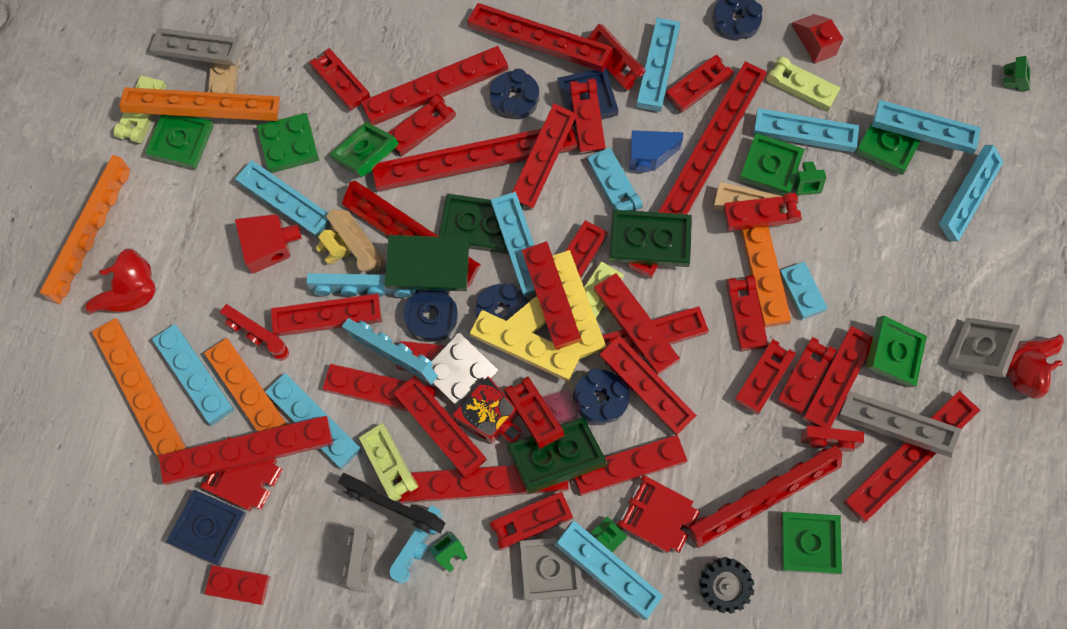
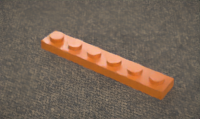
M124 87L119 106L121 112L278 121L281 103L280 96Z
M111 156L39 292L50 302L60 305L62 299L68 295L70 284L75 274L81 270L82 261L86 253L93 247L97 232L104 226L108 211L116 203L119 190L129 178L130 168L121 157Z
M115 318L93 330L92 333L158 460L160 455L187 449L121 322Z

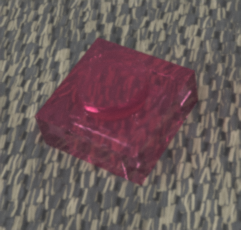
M569 390L543 397L558 423L577 418Z

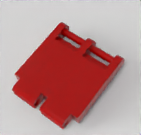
M273 459L220 472L213 486H210L217 473L211 474L205 483H201L200 488L248 511H251L253 507L262 510L271 493L263 488L264 485L268 484L274 487L283 469L277 466V460Z
M642 475L640 479L642 483L635 497L630 498L628 502L630 506L623 520L618 521L617 526L665 553H668L670 549L679 553L689 535L680 528L682 526L690 530L700 511L691 507L694 501ZM646 486H649L642 502H640L639 500ZM637 508L638 510L634 515L630 525L627 524L634 509Z

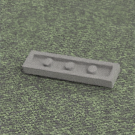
M157 28L149 50L155 55L236 66L244 43L239 38Z
M849 391L840 413V419L950 458H952L961 433L960 428Z

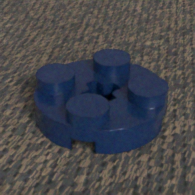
M719 0L714 7L712 15L715 29L722 37L732 41H738L739 38L747 37L746 39L751 38L760 28L763 7L755 0ZM733 14H739L743 19L738 18L734 20Z
M523 69L505 72L491 82L490 103L498 115L502 117L506 115L519 120L528 117L536 110L539 101V86L535 79L526 74ZM510 92H519V98L516 99L514 96L510 98Z
M514 284L490 286L477 297L475 307L476 318H478L483 310L507 321L528 303L526 296L523 297L522 291ZM499 305L509 307L506 316H502L501 313H495Z
M419 290V293L407 300L404 307V320L409 332L423 341L432 342L448 338L458 321V310L455 301L446 291ZM430 309H434L438 316L433 320H428L424 313H429Z
M595 368L583 375L577 382L573 391V401H575L578 407L577 411L583 419L595 425H605L606 423L618 420L626 411L629 403V387L614 373ZM603 392L607 400H603L602 403L598 402V396L594 393Z

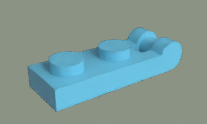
M611 148L587 157V163L612 209L637 211L643 208L639 195L635 193ZM626 197L628 200L623 203L619 200Z
M433 505L427 510L436 514L439 518L443 516L441 510ZM417 528L415 529L390 568V576L399 584H404L409 580L410 566L415 559L420 560L426 552L428 545L425 543L430 535L433 534L435 536L438 532L430 529L428 534Z

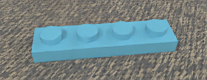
M657 17L646 61V72L643 74L636 107L661 112L681 22Z
M879 100L877 103L872 127L969 154H974L977 150L981 127Z
M758 108L753 135L758 133L778 140L855 152L859 125Z
M984 145L969 173L964 178L958 192L953 197L947 211L941 218L939 225L949 241L959 242L1004 163L994 145Z
M253 160L235 178L239 185L295 224H298L299 227L315 238H318L330 224L326 217L327 211Z
M513 192L491 199L492 207L523 297L534 294L536 291L522 252L523 249L534 246V242L517 194Z
M307 273V285L311 293L318 296L341 293V295L353 297L357 294H378L379 297H382L384 294H392L399 298H407L410 295L417 294V290L386 289L385 275Z
M348 318L342 325L343 329L353 340L432 385L438 377L431 368L433 363L421 354L418 357L412 355L413 352L402 343L398 345L393 344L390 337L382 332L378 334L372 332L373 329L365 322L360 320L359 323H356Z
M176 324L152 338L211 426L235 410Z
M286 373L265 391L295 423L323 416L329 418L334 445L320 449L341 470L361 451V448Z
M574 520L569 523L554 544L643 620L649 618L663 597L659 591Z

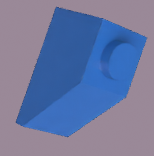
M632 130L629 170H636L641 173L655 171L680 150L683 132Z

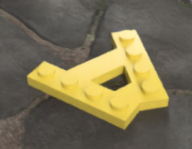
M570 250L553 255L582 338L581 342L556 350L553 342L534 334L546 324L537 296L507 321L482 310L470 331V337L569 382L580 358L606 349L605 341Z

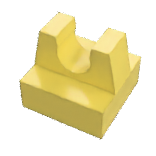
M324 230L318 236L320 242L316 249L318 252L329 251V255L325 258L327 264H334L341 258L348 257L351 254L347 250L344 240L334 230Z

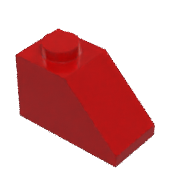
M813 14L792 22V27L814 64L837 55L844 39L832 19Z

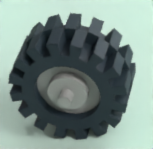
M723 557V559L716 558L713 559L714 562H708L705 565V570L701 571V580H699L700 593L711 608L721 613L729 612L732 614L737 609L739 611L743 610V606L751 602L749 598L751 595H754L755 591L753 590V585L755 584L751 578L752 574L739 561L729 559L728 557Z

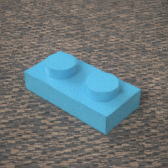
M805 261L780 270L782 283L801 320L827 310L828 307Z

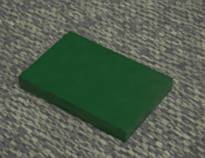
M447 193L439 237L469 238V249L509 254L490 199Z
M613 209L609 262L689 267L692 215Z
M389 235L385 288L467 291L470 239L464 237Z
M580 418L560 425L564 431V436L540 449L532 436L507 444V451L527 495L607 465V460L585 419Z

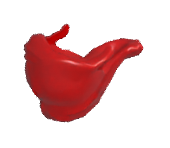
M127 248L121 251L111 267L99 270L101 275L113 272L111 290L93 297L86 303L85 310L91 315L100 310L114 312L133 311L147 305L156 291L155 283L151 279L152 273L148 261L134 249Z
M1061 334L1052 338L1029 340L1018 344L1006 373L1015 390L1035 400L1044 397L1048 393L1051 384V372L1056 367L1062 366L1063 362L1056 360L1049 364L1046 360L1048 357L1058 354L1062 349L1064 338Z

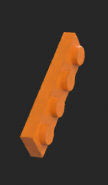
M769 226L741 229L740 232L750 274L754 275L756 279V290L764 327L790 324V312Z
M225 338L204 352L257 432L288 425L228 338Z

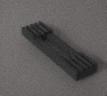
M344 472L338 480V483L347 489L346 492H343L347 496L361 502L360 498L363 497L415 522L412 523L413 526L428 534L430 529L441 534L446 524L436 514L414 504L408 507L377 493L366 482Z

